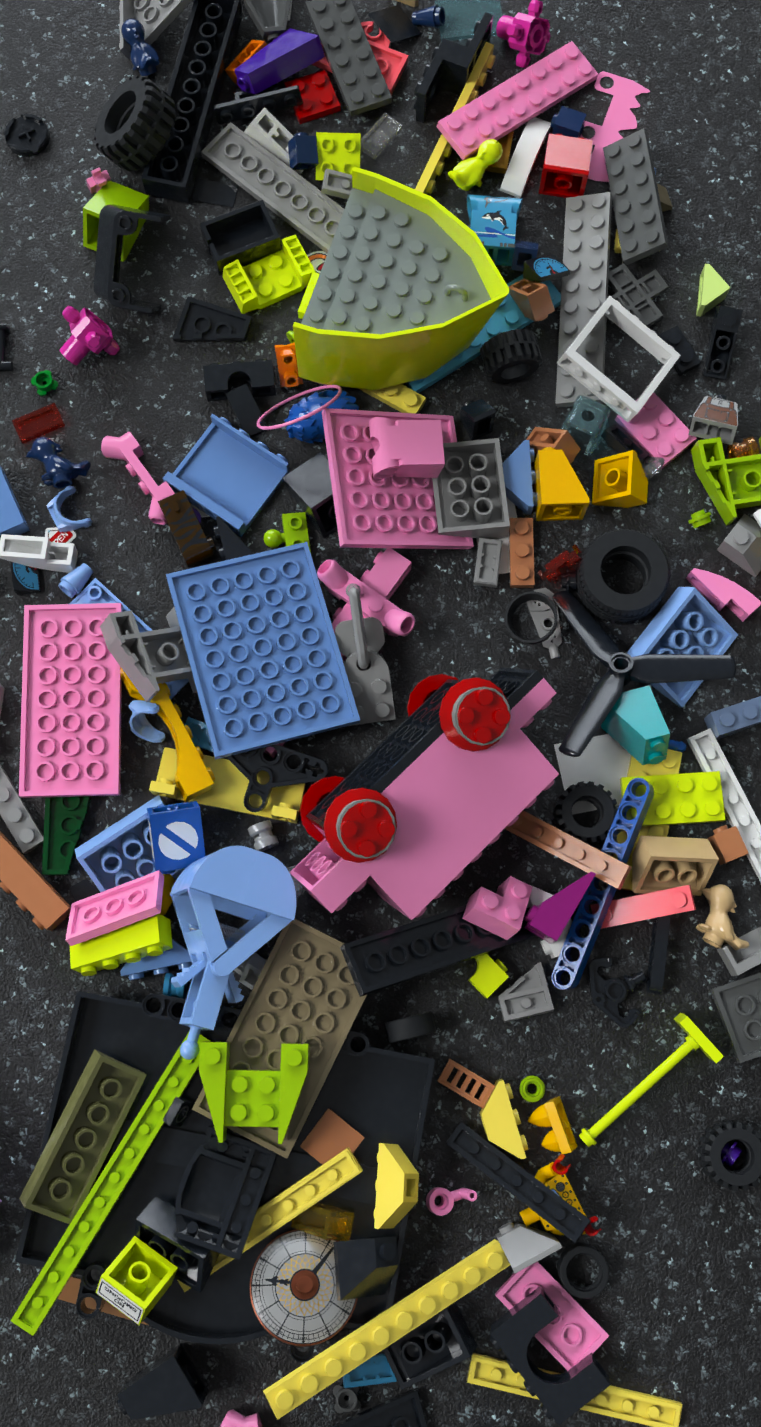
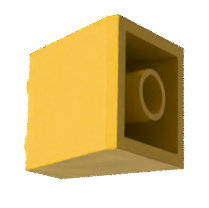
M552 447L538 450L533 467L536 473V483L534 484V492L537 493V506H535L536 521L583 520L590 500L563 450H556Z

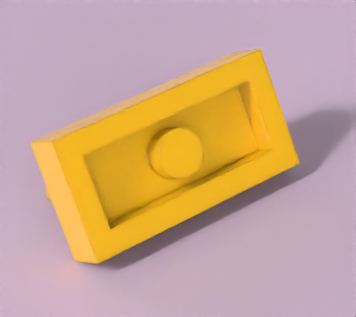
M560 1096L550 1099L530 1115L529 1123L540 1127L553 1128L542 1141L541 1145L544 1148L554 1152H561L564 1155L571 1153L578 1147Z

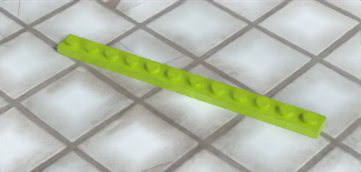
M199 1035L198 1042H197L198 1045H199V1048H200V1042L210 1041V1040L207 1039V1038H205V1037L202 1036V1035ZM180 1047L178 1048L11 1319L12 1323L32 1336L36 1335L165 1123L163 1118L175 1097L182 1096L199 1068V1054L192 1060H186L180 1054Z

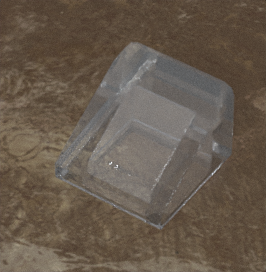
M649 457L641 463L647 480H650L661 470L665 463L663 458Z

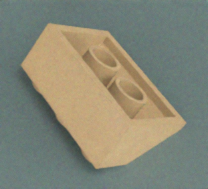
M640 836L632 854V890L634 893L646 894L690 885L692 894L701 896V890L706 887L719 858L708 839Z

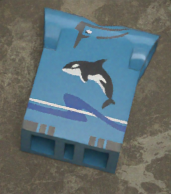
M467 194L470 229L477 234L491 259H494L495 265L512 266L516 222L523 199Z

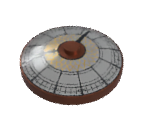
M315 1229L288 1231L273 1239L262 1250L254 1264L250 1278V1299L253 1311L262 1327L271 1336L283 1343L300 1347L318 1345L331 1339L341 1331L352 1316L357 1298L337 1301L333 1242L338 1240L331 1235Z

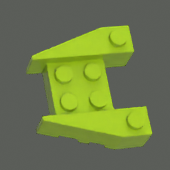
M721 437L698 440L691 449L695 472L726 525H730L737 518L736 509L761 505V454L725 459ZM760 437V439H759L760 449H761V437Z
M200 1042L199 1073L219 1143L226 1141L227 1126L278 1127V1144L284 1142L309 1072V1043H282L280 1070L229 1069L230 1042Z

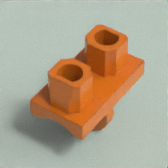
M295 342L288 345H275L281 387H294L303 384V378L298 376Z

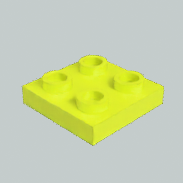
M316 132L319 163L316 166V180L323 181L325 169L352 175L353 167L360 168L361 133Z

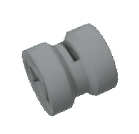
M270 820L259 822L248 828L249 835L255 841V850L262 852L279 844L277 836L272 833L273 826Z

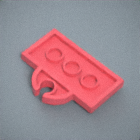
M373 21L361 22L381 73L392 95L408 63L409 55L391 49V41L380 28L377 36L368 35L373 31ZM326 56L312 64L332 73Z

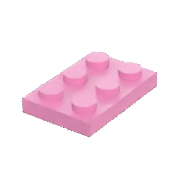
M654 392L638 414L629 422L619 415L615 418V421L649 453L648 456L660 469H663L697 439L695 436L688 435L689 429Z

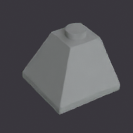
M744 514L718 547L717 551L754 577L761 571V528L756 521Z
M513 1222L506 1223L498 1229L499 1233L495 1234L514 1273L562 1248L560 1242L553 1234L530 1226L526 1227L519 1222L513 1224Z

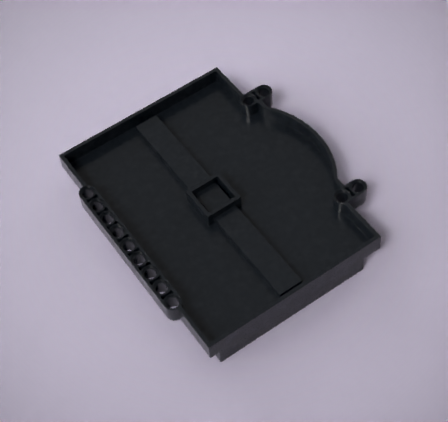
M77 991L39 1158L94 1049L144 1072L147 1076L104 1160L91 1189L93 1188L190 1030V1027L179 1024L181 1018L177 1017L174 1012L175 1006L178 1003L185 1005L186 999L163 994H149L142 1002ZM154 998H158L161 1002V1008L156 1013L152 1012L149 1008V1003ZM220 1006L214 1030H201L200 1035L213 1042H226L233 1027L230 1028L225 1024V1016L233 1012L238 1018L242 1010ZM350 1030L288 1158L286 1159L279 1154L276 1155L259 1207L322 1165L301 1148L300 1145L328 1109L364 1137L353 1153L363 1171L242 1253L240 1260L233 1259L211 1274L201 1293L192 1288L184 1292L177 1279L174 1278L172 1285L143 1321L170 1336L203 1344L239 1343L269 1334L259 1323L252 1308L250 1299L252 1270L262 1250L273 1239L283 1233L296 1229L319 1230L331 1235L338 1241L396 1236L398 1267L385 1295L357 1298L352 1316L344 1328L356 1330L393 1306L409 1212L394 1228H374L375 1183L378 1170L377 1153L379 1151V1143L398 1144L415 1169L417 1168L435 1059L371 1047L370 1041L365 1034ZM354 1037H362L365 1040L366 1046L363 1051L356 1052L351 1048V1040ZM199 1068L180 1097L188 1099L194 1104L203 1088ZM191 1108L181 1127L170 1126L164 1123L73 1274L82 1275L76 1301V1311L80 1317L91 1319L104 1307L106 1300L96 1293L99 1282L93 1280L91 1271L92 1269H98L102 1274L135 1236L136 1218L155 1197L164 1202H169L175 1208L178 1188L189 1161L200 1145H203L213 1137L212 1133L215 1132L213 1120ZM227 1128V1134L256 1143ZM27 1209L15 1262L44 1267L70 1224ZM86 1297H91L96 1301V1309L91 1310L86 1307ZM290 1345L289 1352L294 1360L305 1362L312 1357L315 1345L310 1346L305 1352L298 1351L296 1346Z

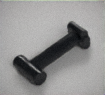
M0 324V371L13 370L12 361H5V333L10 332L9 325Z

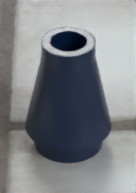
M434 5L419 11H413L412 23L413 25L438 29L445 24V10L443 7Z

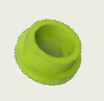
M704 509L691 514L692 519L688 523L692 524L693 528L711 522V512L705 513Z
M527 1076L521 1081L519 1091L526 1101L537 1102L544 1096L545 1085L539 1077ZM529 1084L536 1085L535 1093L530 1094L527 1087Z

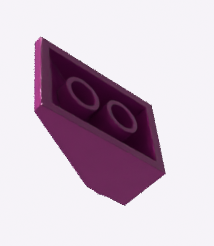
M591 871L538 906L534 905L531 907L524 918L527 922L524 928L550 944L556 942L596 874Z

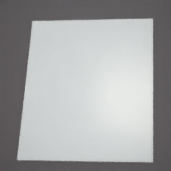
M609 734L593 737L579 757L564 755L559 751L561 743L554 744L564 791L569 786L576 785L578 782L584 781V783H588L591 781L596 786L599 784L603 785V790L606 792L609 790L612 793L610 796L612 800L616 799L617 804L615 806L620 805L622 800L620 778L627 777L631 756L629 752ZM578 801L572 807V815L597 809L588 801Z

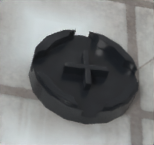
M25 113L21 114V117L17 119L14 117L7 124L4 133L7 145L12 152L24 157L35 156L44 151L50 139L47 125L41 117L35 114Z

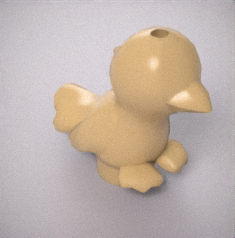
M723 884L702 889L701 892L710 905V913L705 924L699 923L696 926L698 931L705 933L702 939L716 948H721L723 943H728L734 950L747 949L749 942L736 936L728 916V912L735 913L734 908L737 907L732 890Z

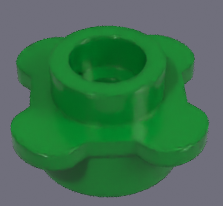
M49 370L40 371L31 379V384L36 386L38 389L37 393L40 396H45L50 390L58 388V382L52 378V373Z

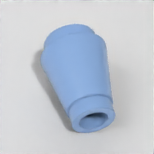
M82 563L62 577L58 586L68 597L78 596L93 574V571L87 564Z

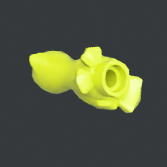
M495 139L484 141L479 146L477 156L459 162L453 171L448 172V176L462 190L469 191L475 185L481 187V179L486 168L495 164L501 158L503 153L502 145Z

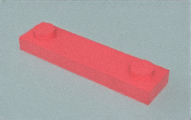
M685 885L612 900L601 929L694 911L696 907L691 886ZM599 904L591 905L592 914L597 913Z

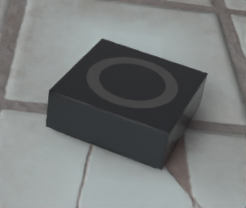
M175 1097L163 1121L170 1126L181 1127L194 1103L185 1098Z

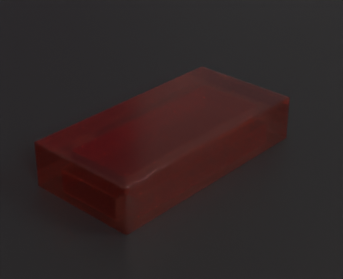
M55 403L12 420L22 444L65 426Z

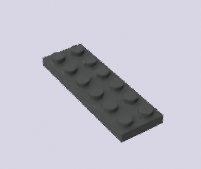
M312 0L306 2L307 13L316 34L319 35L323 51L350 116L352 117L391 104L392 96L351 0Z
M643 128L603 148L622 259L626 265L669 247L648 133Z

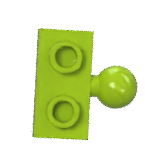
M305 512L282 514L283 533L270 529L264 534V543L270 548H276L283 542H285V547L307 542L310 550Z

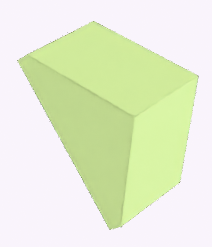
M705 264L700 274L696 316L699 317L722 302L730 290V286L710 264Z

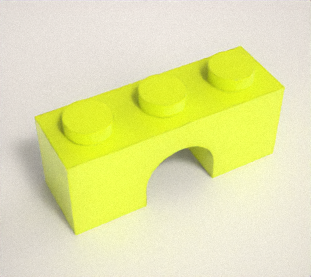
M488 953L475 957L477 969L474 975L468 979L485 999L509 977L505 973L508 970L499 959L494 962Z

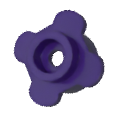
M736 1141L733 1145L727 1143L721 1151L722 1164L725 1163L732 1167L743 1150L737 1147Z

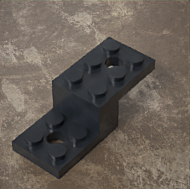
M485 12L481 21L478 20L476 22L473 32L474 36L468 39L466 46L443 38L440 46L435 47L432 54V62L426 65L423 80L418 82L415 88L414 95L417 96L414 104L416 121L425 122L441 88L461 95L485 43H490L493 22L492 14Z

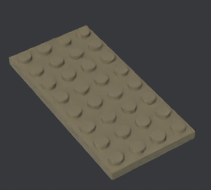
M296 919L282 929L226 1041L230 1042L229 1069L280 1070L282 1043L310 1044L309 1072L282 1144H278V1127L227 1126L230 1130L286 1159L367 996H359L340 948L344 943ZM202 1088L192 1110L212 1120L205 1091Z

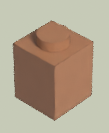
M727 825L714 829L715 835L708 838L719 858L718 862L720 865L748 854L736 826L729 829Z

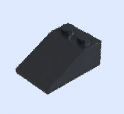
M454 1302L385 1348L383 1352L401 1390L471 1357L477 1348V1344L457 1303Z

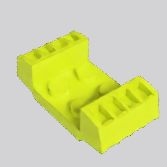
M296 235L281 239L282 250L245 267L241 266L238 259L224 266L223 279L242 314L268 307L301 292L305 286H308L312 272L316 273Z

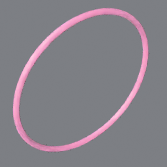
M324 385L289 397L267 410L258 419L257 427L262 430L278 429L311 417L335 402L341 395L342 388L338 385ZM336 388L339 390L336 396L329 402L302 417L274 426L260 425L261 421L269 413L293 399L322 389Z

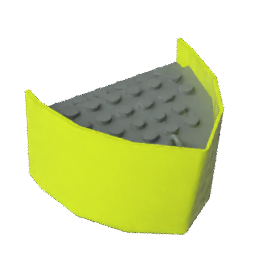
M353 167L352 190L320 274L312 272L298 309V318L302 319L301 324L297 322L293 324L298 376L319 384L365 390H379L427 378L471 345L508 295L509 287L477 234L433 197L377 173Z

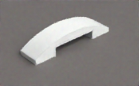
M536 117L528 121L515 148L500 191L521 198L532 167L551 129L550 122Z

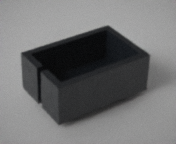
M263 200L200 223L203 240L219 276L223 275L224 266L237 259L241 266L244 267L281 250L280 236Z

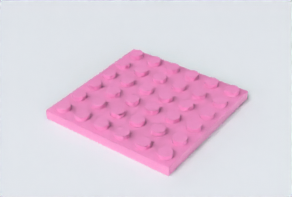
M325 408L322 411L340 548L471 549L474 546L473 538L438 535L432 478L396 477L395 475L381 480L373 478L372 458L375 455V451L370 442L369 420L371 418L385 417L393 421L441 420L443 443L457 442L453 416Z

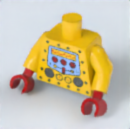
M561 1154L554 1162L539 1169L534 1177L586 1216L565 1175L570 1169L571 1164L562 1166L560 1162L564 1159L565 1155ZM529 1207L519 1212L526 1227L540 1220L546 1231L556 1235H564ZM592 1216L589 1218L591 1222L583 1232V1234L595 1236L602 1230L601 1228L594 1229L591 1223L598 1220V1217Z

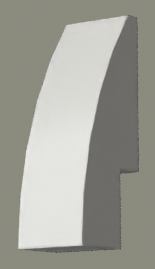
M1 534V559L29 567L70 573L76 567L78 551L73 543L51 542L49 537Z

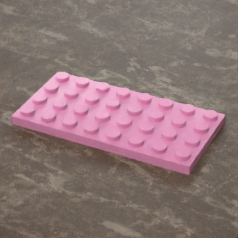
M121 603L24 605L19 797L120 795L121 667L107 649L100 626L110 613L123 612V605Z

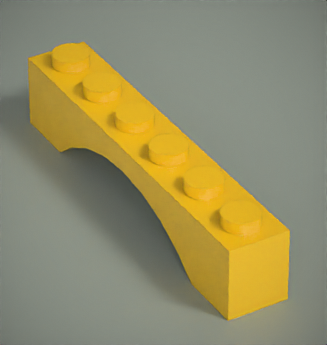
M121 668V679L129 695L137 700L145 701ZM159 683L160 691L150 702L159 705L160 710L157 714L167 725L175 742L177 770L174 782L184 801L187 802L212 790L215 776L209 767H205L202 761L204 756L199 746H194L191 740L193 738L192 732L188 725L184 726L180 719L182 714L178 705L173 704L169 696H171L167 684Z

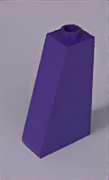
M291 28L286 30L234 69L237 84L241 91L257 94L324 58L325 55L319 35Z

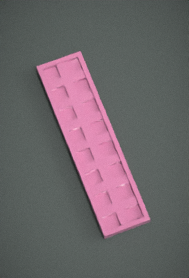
M571 41L441 119L436 127L460 158L465 160L478 153L479 146L484 141L489 139L499 140L595 81L598 73L574 42Z

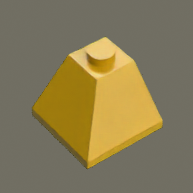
M631 450L595 460L592 504L622 508L647 504L648 480L636 451Z

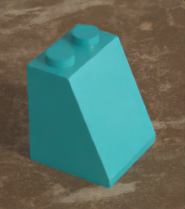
M650 686L622 692L601 724V728L642 765L662 762L667 757L670 732Z

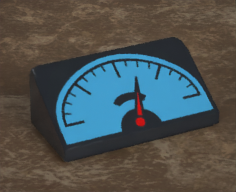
M553 254L524 261L523 278L526 280L545 282L570 275V270Z
M10 561L14 592L18 596L41 592L39 568Z

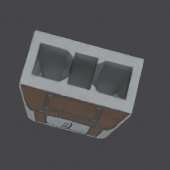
M723 394L715 397L705 396L693 415L688 435L704 439L721 437L722 443L732 445L738 426V404L728 401V398Z

